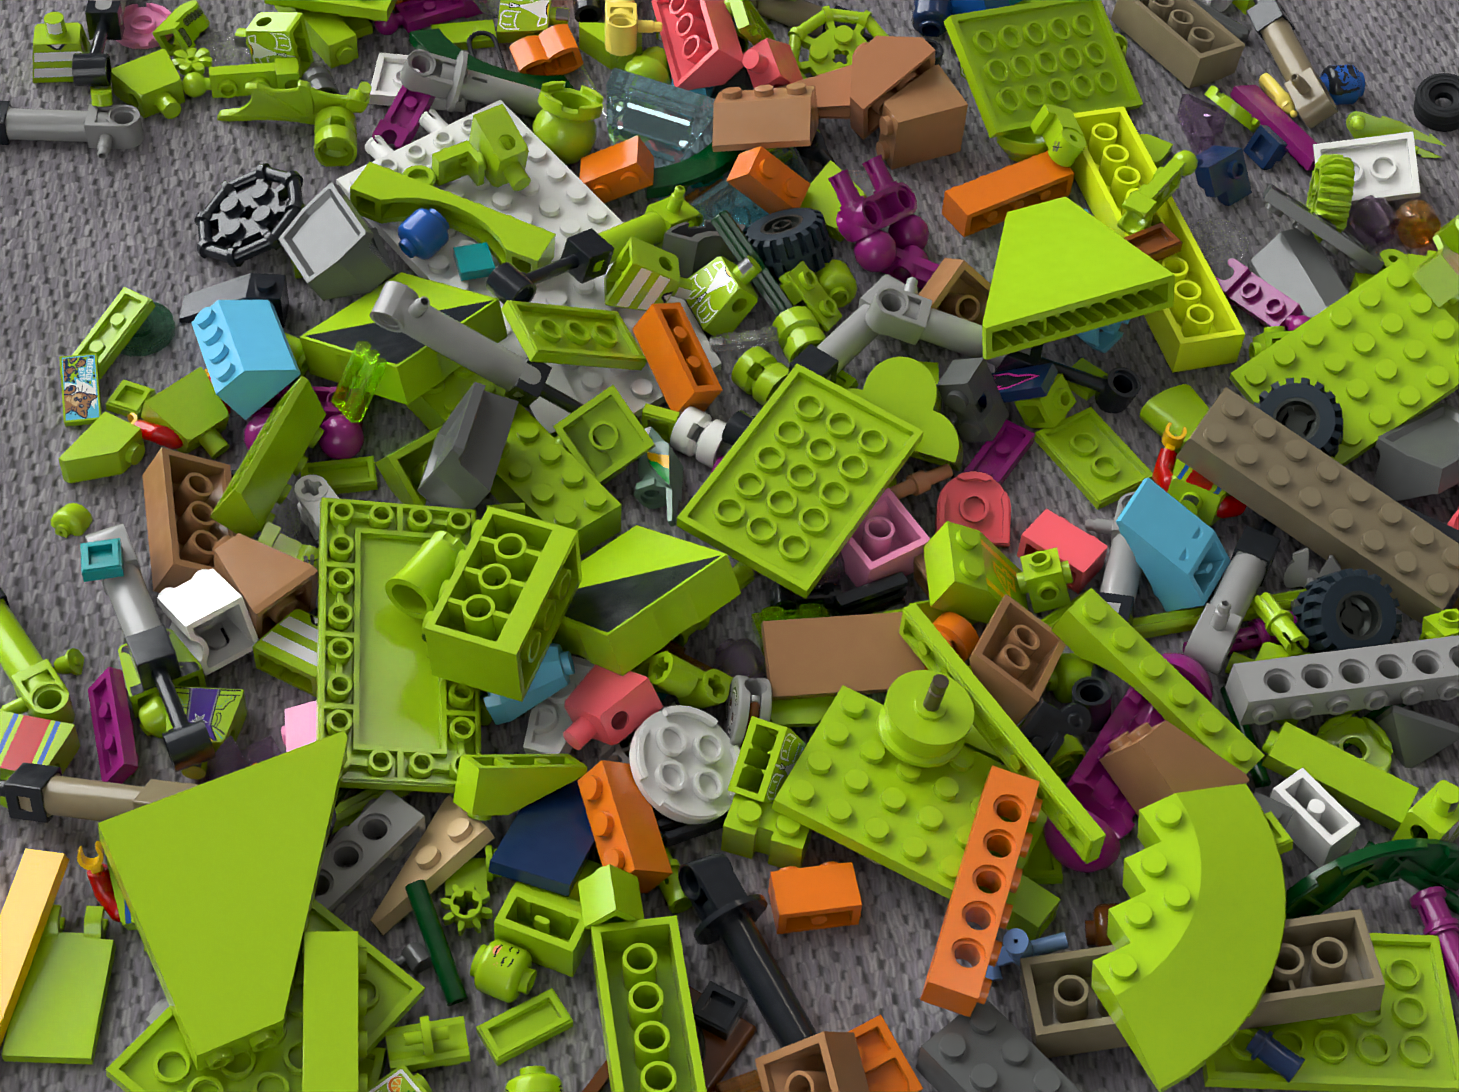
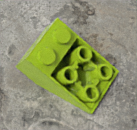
M588 860L569 896L517 881L511 888L494 921L495 940L501 939L526 949L531 953L533 963L573 977L591 942V930L584 928L578 882L593 874L595 870L602 867V864Z

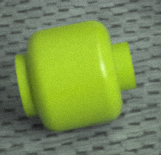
M1062 653L1045 687L1046 690L1053 691L1055 698L1059 702L1071 703L1074 683L1081 678L1091 675L1093 662L1079 658L1075 653Z

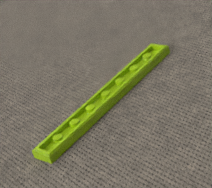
M913 603L904 607L899 630L902 638L928 670L945 674L963 686L974 705V727L1011 772L1040 781L1036 798L1043 800L1041 805L1042 811L1086 864L1098 859L1106 837L1103 830L918 605Z

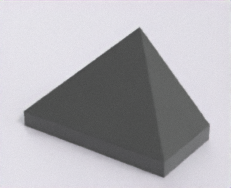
M1396 705L1391 706L1375 719V723L1387 734L1392 743L1393 753L1405 768L1415 767L1459 740L1458 725Z

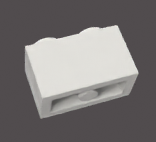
M1301 768L1274 787L1271 793V799L1294 809L1285 830L1293 842L1319 868L1335 860L1350 849L1361 824L1304 768Z

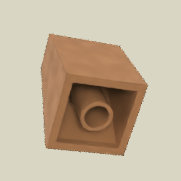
M940 65L932 66L883 104L882 117L879 118L880 135L879 141L876 143L877 155H882V159L887 162L891 170L961 151L968 104Z
M1168 721L1153 727L1146 722L1131 733L1127 731L1119 735L1108 744L1111 751L1099 759L1138 816L1139 809L1174 793L1243 784L1250 781L1244 772Z

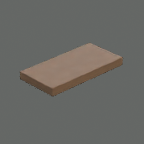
M903 612L763 621L761 631L767 679L772 687V701L836 696L842 685L860 694L887 693L891 684L901 675L915 670H924L923 662L899 634Z

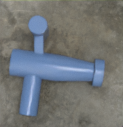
M1018 928L1008 930L1003 937L1004 946L1001 948L996 966L988 965L985 977L992 979V982L1000 981L1003 979L1000 971L1001 966L1011 963L1020 966V958L1040 956L1069 948L1065 932L1030 941L1023 930Z

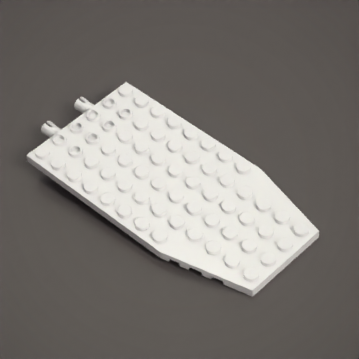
M501 100L449 125L434 109H430L429 113L433 118L426 111L419 120L420 125L430 134L395 151L380 135H375L376 141L371 137L365 144V151L375 159L372 163L390 168L395 172L402 174L405 169L414 165L426 166L432 170L433 153L466 140L469 141L474 114L503 104L528 146L529 153L525 171L531 179L530 184L523 190L514 191L509 183L498 188L493 187L484 176V184L476 186L469 175H466L441 186L436 184L437 188L555 233V253L551 263L560 260L568 237L591 228L600 233L623 223ZM366 165L336 179V184L342 188L349 200L350 187ZM365 218L373 228H377L379 235L418 277L496 298L486 288L488 277L465 281L460 280L453 257V247L479 244L473 238L450 228L448 230L449 241L430 259L423 260L416 256L409 258L398 245L401 241L398 236V226L402 221L381 224ZM491 254L492 259H493V262H494V265H495V268H496V267H498V266L500 265V263H499L498 260ZM613 263L608 266L607 272L609 271ZM565 272L536 285V294L531 303L618 311L642 351L632 328L646 311L605 305L603 279L605 275L581 284L571 274ZM671 296L667 303H681L714 373L720 371L722 363L686 301ZM503 314L507 334L510 335L514 332ZM648 362L641 371L560 364L578 401L582 404L587 403L611 385L615 386L633 414L637 417L642 415V410L646 403L659 406L666 402Z

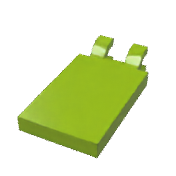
M53 904L7 1028L1 1055L4 1061L93 1065L116 951L114 940L105 939L108 919H104V906H86L84 933L63 932L66 918L61 917V905Z

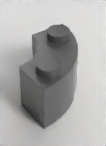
M705 220L704 226L689 227L688 222H683L668 229L664 235L662 249L676 255L678 258L680 277L689 278L719 256L725 257L736 265L738 264V260L717 232L711 220ZM737 223L744 233L746 225Z

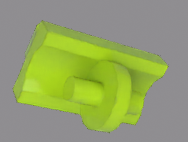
M429 1016L419 1017L420 1023L393 1027L385 1034L390 1072L401 1064H404L410 1072H416L421 1069L439 1066L446 1067L470 1061L464 1016L429 1021Z

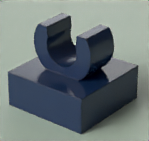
M1260 125L1243 151L1262 170H1268L1274 166L1276 161L1282 160L1288 151L1286 148L1288 144L1269 126Z

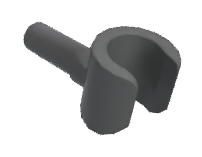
M417 942L409 943L402 950L400 956L391 960L400 968L408 965L414 975L433 965L424 946Z

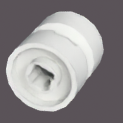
M694 406L688 407L680 415L670 437L671 448L687 456L696 454L697 461L710 468H713L717 459L721 455L725 456L732 447L722 441V433L727 423L720 419L712 422L710 414Z

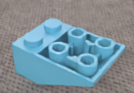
M1144 478L1116 520L1119 531L1126 539L1136 558L1137 564L1142 568L1152 586L1153 593L1159 599L1166 612L1204 606L1228 567L1230 558L1212 528L1153 480Z

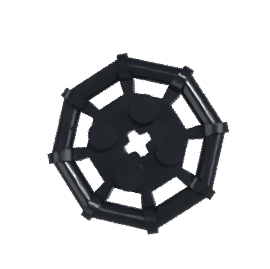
M268 163L259 164L255 170L229 182L226 180L221 182L220 185L222 187L205 209L196 214L194 221L198 226L199 235L197 252L204 259L208 257L226 262L234 268L241 267L244 261L273 248L277 251L281 247L278 238L306 206L303 203L302 176L297 171L287 172L272 168ZM272 182L280 184L275 189L271 188ZM212 228L219 229V233L212 237Z

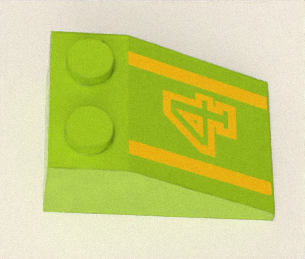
M946 521L924 545L930 607L946 612H954L963 617L988 624L1001 599L1007 594L1028 610L1026 594H1021L1016 573L1022 571L979 530Z

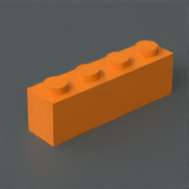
M1048 151L1033 155L1028 159L946 190L942 214L963 237H966L1005 221L1006 213L1009 211L1070 195L1075 172L1070 167H1063L1055 163L1050 158Z

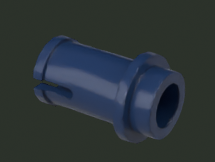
M1260 1028L1246 1047V1050L1252 1054L1251 1059L1253 1061L1258 1058L1283 1076L1286 1081L1290 1082L1305 1059L1299 1057L1273 1038L1274 1032L1270 1030L1267 1033Z

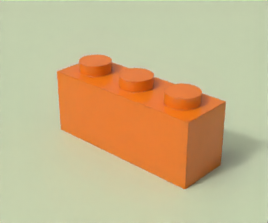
M680 302L652 304L632 330L670 410L680 412V415L690 406L705 411L723 389Z
M601 760L577 782L602 867L610 864L637 876L640 893H648L673 873L652 805L649 804L639 791L634 781L630 764Z

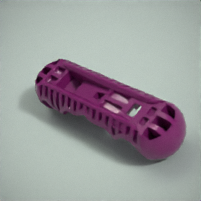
M1181 653L1161 654L1212 704V683L1207 671L1199 662ZM1131 685L1066 785L1106 834L1099 858L1086 864L1048 817L1043 828L1046 845L1054 858L1065 867L1077 872L1091 873L1110 867L1120 855L1121 844L1119 841L1135 825L1132 822V818L1136 812L1099 759L1111 751L1108 744L1119 735L1127 731L1131 733L1146 722L1153 727L1166 721L1151 703Z

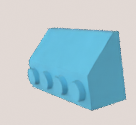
M217 300L210 307L202 309L195 317V320L191 322L216 395L245 420L301 375L275 308L269 300Z

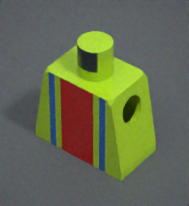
M0 711V780H7L24 762L61 767L62 774L64 773L81 746L75 724ZM0 796V805L8 808L6 797Z

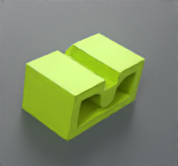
M735 793L723 825L721 850L749 859L753 858L756 851L769 855V865L780 868L788 866L801 868L811 840L812 829L771 809L772 803H763Z

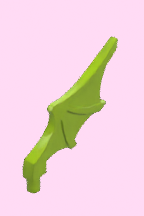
M299 80L298 87L290 89H273L260 83H246L245 90L251 93V100L241 108L221 110L217 115V120L229 122L275 120L314 125L316 114L321 109L329 106H341L353 113H362L369 104L372 86L368 82H361L358 89L350 88L347 95H340L315 89L309 82Z

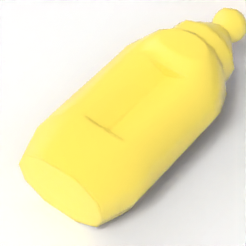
M1268 73L1262 74L1259 78V86L1264 93L1286 114H1290L1292 118L1297 117L1298 112L1295 111V105L1289 93Z

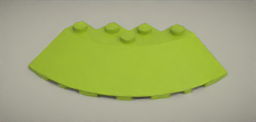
M1246 783L1174 793L1139 809L1137 838L1145 849L1124 858L1122 886L1131 899L1108 909L1107 936L1116 950L1092 961L1091 988L1159 1092H1163L1191 1076L1206 1064V1060L1215 1054L1223 1045L1226 1046L1235 1037L1247 1017H1251L1259 1005L1281 950L1286 922V886L1283 864L1274 833L1261 806Z

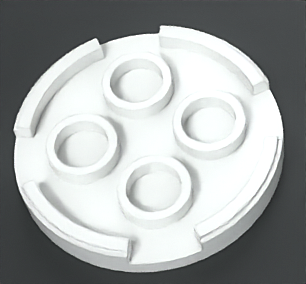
M682 705L665 707L648 717L638 727L630 745V767L639 791L657 811L681 823L703 824L716 820L726 813L731 806L735 793L727 789L740 749L738 745L730 744V738L717 725L718 720L700 709Z

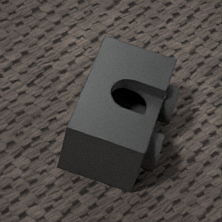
M983 357L953 360L937 386L945 406L953 410L957 416L953 423L962 443L993 441L1009 413L988 364ZM984 393L987 405L982 411L978 400Z

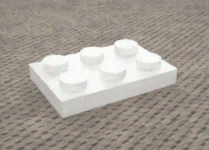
M379 53L371 83L372 90L369 104L391 106L402 86L400 73L408 55ZM436 97L430 109L446 111V99ZM462 98L460 103L458 101L454 111L465 112L468 100Z
M1413 132L1313 144L1315 163L1324 154H1340L1343 157L1351 158L1353 161L1355 183L1352 205L1420 197Z

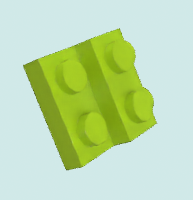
M611 385L553 426L558 434L555 437L556 443L561 444L601 485H605L625 471L628 465L656 446L614 385Z

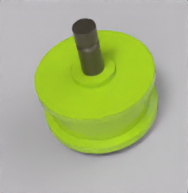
M931 670L907 672L898 677L888 689L885 703L878 716V733L885 747L903 762L927 768L942 766L956 758L962 750L966 735L969 733L974 721V705L963 686L945 674Z

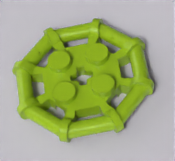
M829 5L823 6L820 12L798 27H792L788 32L789 45L803 79H807L804 75L807 73L816 76L852 65L854 51L860 44L867 42L862 36L865 30L873 38L889 35L872 17V12L868 10L858 12L833 9ZM834 22L851 23L857 25L854 30H852L849 26L841 25L835 28ZM825 24L826 31L815 39L808 35ZM801 47L809 50L808 61H799ZM835 55H845L847 63L833 62Z

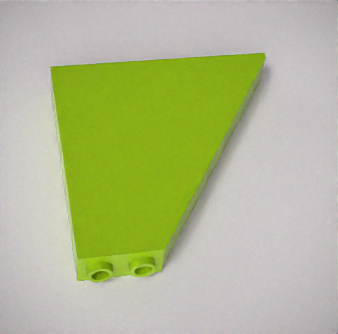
M1066 196L1009 211L1006 213L982 323L983 358L989 360L1173 307L1175 274Z
M345 731L98 823L100 842L197 1071L209 1067L210 1070L224 1067L235 1059V1055L251 1048L254 1052L269 1048L278 1041V1037L283 1035L303 949L304 932L307 931L345 765L348 742Z

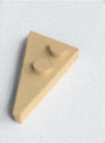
M451 796L445 798L370 920L379 932L384 935L413 910L405 886L417 880H425L431 894L495 838L489 828L480 820L468 817L467 812L456 805Z

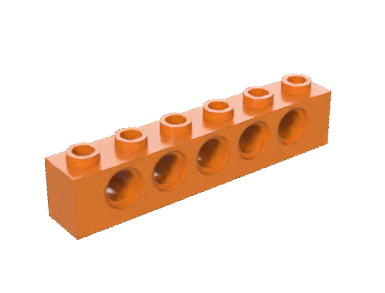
M992 765L981 793L921 994V1001L967 1017L971 1016L977 1003L985 1004L992 983V979L985 977L988 965L996 966L1003 942L995 940L999 928L1006 929L1013 909V905L1006 903L1008 893H1016L1023 873V869L1016 867L1019 856L1023 858L1027 856L1033 834L1026 832L1029 822L1036 823L1043 801L1036 798L1040 781ZM999 816L1007 817L1012 822H1006L1002 820ZM989 851L999 853L1002 858L993 856ZM978 886L987 887L992 893H985ZM967 922H974L983 930H975ZM956 959H964L968 961L972 965V967H963L956 961Z

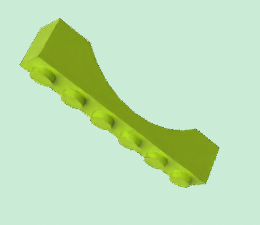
M370 161L350 187V201L360 216L378 223L403 222L419 208L427 210L432 208L446 219L449 228L473 238L478 243L487 242L490 253L498 260L500 265L510 262L521 272L528 273L550 264L554 258L555 233Z
M1459 215L1436 231L1433 240L1438 252L1417 266L1412 274L1438 308L1446 302L1453 305L1459 301Z
M1092 588L1080 597L1051 629L1079 658L1093 662L1114 673L1146 698L1166 721L1245 774L1265 756Z

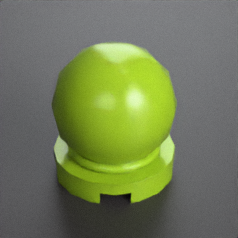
M550 81L542 84L538 95V103L542 109L538 112L532 125L533 133L565 165L574 164L580 161L582 157L590 154L597 139V126L594 119L599 118L603 112V96L584 85H581L579 91L565 88L566 81Z

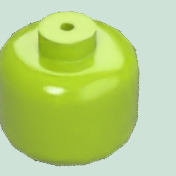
M68 503L53 515L51 526L55 528V534L65 538L70 534L81 536L90 526L93 518L88 509L83 505Z
M159 694L146 702L140 708L138 715L141 721L140 727L145 734L163 739L162 733L166 732V709Z

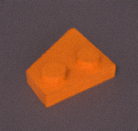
M882 1015L849 1031L855 1034L870 1092L922 1091V1085Z

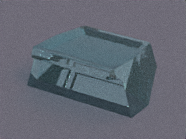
M618 68L613 69L606 84L607 130L610 144L613 145L639 136L655 158L678 163L693 148L713 119L715 98Z

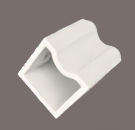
M213 568L210 570H199L191 580L176 588H165L158 594V605L172 620L170 629L174 631L201 664L205 676L253 651L252 647L259 640L243 597ZM221 628H224L230 640L228 644L223 633L220 630Z

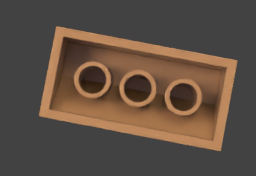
M161 447L142 475L153 591L159 593L165 588H176L191 580L199 570H210L213 568L216 571L214 553L212 551L214 545L224 536L229 535L232 538L237 535L210 518L214 508L232 480L230 465Z

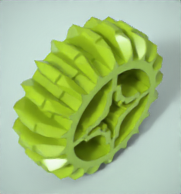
M1324 154L1319 157L1312 171L1306 206L1309 208L1308 212L1311 214L1317 213L1328 219L1337 227L1336 231L1341 233L1346 228L1350 207L1352 206L1351 202L1355 183L1354 164L1349 157H1343L1340 154ZM1313 233L1317 242L1321 243L1323 239Z

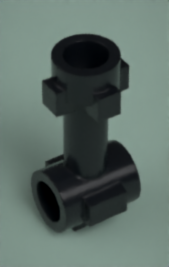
M774 582L769 592L770 607H774V612L779 616L792 615L797 609L796 605L823 604L825 610L833 609L835 596L842 593L841 585L824 583L823 589H813L805 599Z

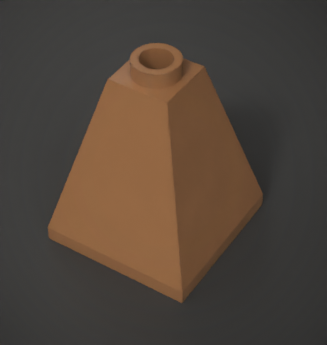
M240 533L232 538L229 535L224 536L214 545L212 551L214 553L216 571L243 597L259 640L293 610L301 609L309 613L316 608L318 570L313 565Z

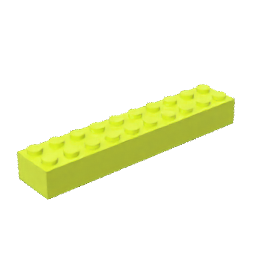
M1124 106L1073 113L1087 144L1070 167L1075 172L1074 178L1093 216L1125 238L1130 234H1127L1117 226L1118 221L1126 212L1121 206L1134 190L1138 192L1143 184L1148 185L1152 181L1157 167ZM1171 195L1153 215L1151 226L1162 222L1183 243L1180 252L1157 261L1175 274L1174 306L1145 314L1144 317L1172 373L1235 363L1240 353L1245 332Z

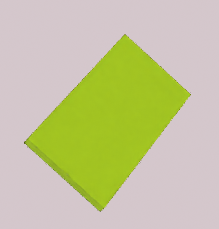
M321 498L316 741L345 731L348 737L347 755L339 788L455 793L460 756L481 755L480 689L432 675L430 659L426 656L427 642L422 639L424 619L411 617L399 610L390 601L385 591L386 582L412 559L424 542L430 540L435 532L447 531L452 536L459 538L465 545V548H467L471 540L472 527L477 520L476 510Z

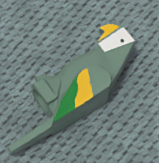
M650 426L645 428V431L656 446L639 458L638 475L641 482L636 483L634 496L648 509H656L667 505L668 523L673 527L676 526L678 502L682 503L684 467L670 445Z

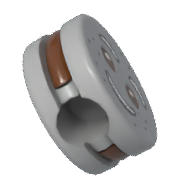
M736 675L732 679L723 718V731L730 738L731 745H738L739 748L742 747L752 716L770 722L772 687L768 679L748 678V676Z

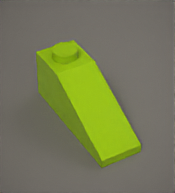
M568 753L461 755L453 802L466 811L468 817L475 820L487 821L491 820L494 815H510L579 779L587 773L588 766Z

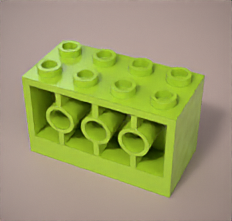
M488 506L483 518L475 521L471 531V540L466 550L461 549L455 561V570L450 580L446 579L442 583L437 605L433 611L427 612L423 620L422 633L426 637V656L430 659L432 675L523 702L582 581L578 530Z

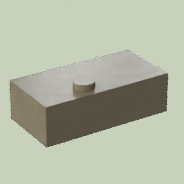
M1117 0L1111 17L1113 23L1189 89L1235 73L1245 47L1242 41L1193 0Z

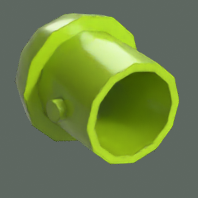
M659 46L648 47L640 56L635 55L626 63L623 82L626 91L634 99L641 102H652L660 99L668 92L672 76L664 48Z

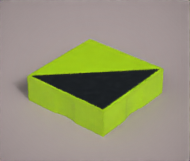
M403 272L388 280L407 285L418 294L419 298L422 296L427 297L430 300V306L496 343L508 337L500 302L497 298ZM385 283L300 336L310 374L343 385L361 387L374 395L405 405L419 398L462 366L402 332H392L380 327L371 319L370 313Z
M636 525L581 561L582 581L551 643L560 644L564 652L570 651L572 654L580 655L594 665L596 664L623 676L664 648L680 633L703 621L741 594L729 557L726 553Z

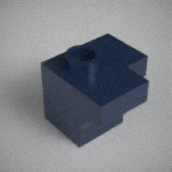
M1214 145L1196 155L1198 160V166L1195 170L1197 184L1205 190L1206 197H1217L1223 205L1231 206L1252 193L1242 148Z

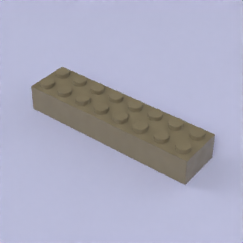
M1228 387L1223 389L1176 456L1177 459L1325 560L1330 555H1333L1340 564L1341 570L1350 568L1353 571L1364 569L1368 570V576L1372 574L1380 576L1382 578L1380 584H1389L1393 589L1390 593L1391 598H1398L1400 606H1397V609L1421 624L1423 623V617L1443 611L1459 586V543Z
M1355 909L1287 919L1277 964L1266 986V991L1250 1018L1247 1017L1239 1030L1380 1010L1385 982L1362 910ZM1113 945L1020 958V985L1032 1042L1047 1058L1129 1046L1091 988L1092 961L1115 951L1116 949Z

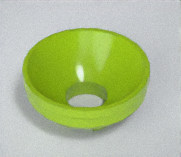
M1033 130L996 138L998 145L1008 154V158L1016 162L1049 150L1042 135L1034 134Z

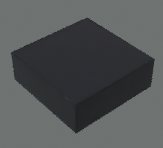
M709 981L693 1007L695 1025L727 1041L746 1010L748 1000Z

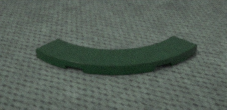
M439 28L410 31L408 41L416 50H425L429 53L454 60L457 59L461 51ZM468 54L467 69L537 89H541L543 83L550 81H566L565 88L574 89L564 75L546 76L514 72L493 66Z
M711 142L706 148L688 159L654 168L653 185L644 188L646 197L650 199L669 196L674 192L675 187L679 185L683 186L686 191L688 186L699 182L705 185L732 169L738 155L748 150L713 152Z
M1399 839L1378 843L1341 856L1313 871L1286 891V920L1320 915L1328 908L1342 901L1354 888L1363 885L1368 889L1384 883L1399 881L1401 876H1416L1419 880L1436 882L1457 891L1459 889V845L1438 839Z

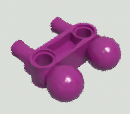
M880 154L862 163L875 189L874 194L867 198L860 196L848 173V169L828 178L841 204V207H839L841 211L838 212L836 217L839 232L847 241L856 242L854 247L856 261L862 269L869 272H881L889 268L895 261L896 247L903 249L906 246L913 245L923 250L928 243L930 235L928 226L922 217L913 214L917 209V200L912 189L903 182L898 183L897 180H893ZM889 226L888 232H885V231H882V230H881V229H883V228Z
M337 383L336 387L312 386L326 413L319 426L324 430L318 441L322 452L337 460L352 458L360 452L365 438L362 429L363 398L357 391L358 387ZM286 386L252 415V419L244 430V442L248 450L276 403L292 386Z

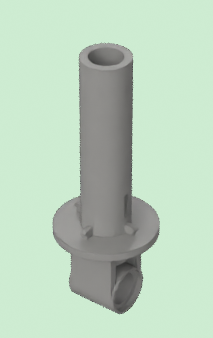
M414 50L408 55L400 73V81L405 88L410 91L446 99V111L449 112L454 111L457 102L459 101L460 103L462 98L485 105L501 100L512 112L536 118L538 112L542 109L538 103V95L541 89L467 69L468 53L461 50L457 59L454 60L429 53L425 50Z

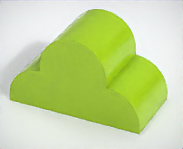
M909 357L886 359L875 366L870 372L863 390L856 388L846 389L924 431L921 442L910 457L940 466L947 463L951 469L960 471L963 462L961 440L953 424L941 414L942 398L931 372L921 362Z

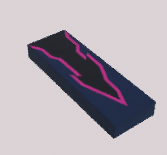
M1053 363L991 374L1004 403L1047 396L1058 374V370ZM984 393L978 400L980 407L987 405Z

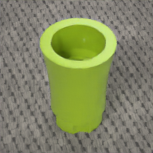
M447 531L435 532L430 540L424 542L412 559L386 582L385 591L390 601L405 614L417 619H424L427 612L433 611L437 605L442 583L446 579L450 580L455 570V561L461 549L466 550L462 541Z

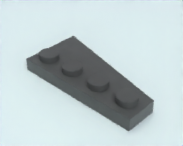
M1270 183L1263 192V199L1267 201L1265 207L1278 217H1282L1285 213L1295 220L1292 225L1307 236H1310L1313 232L1323 239L1320 244L1330 252L1337 255L1342 251L1351 257L1348 263L1365 274L1369 269L1377 274L1385 264L1377 250L1370 246L1366 250L1363 249L1365 246L1355 236L1347 231L1339 233L1336 231L1337 227L1328 219L1317 213L1311 214L1308 212L1309 208L1273 184Z

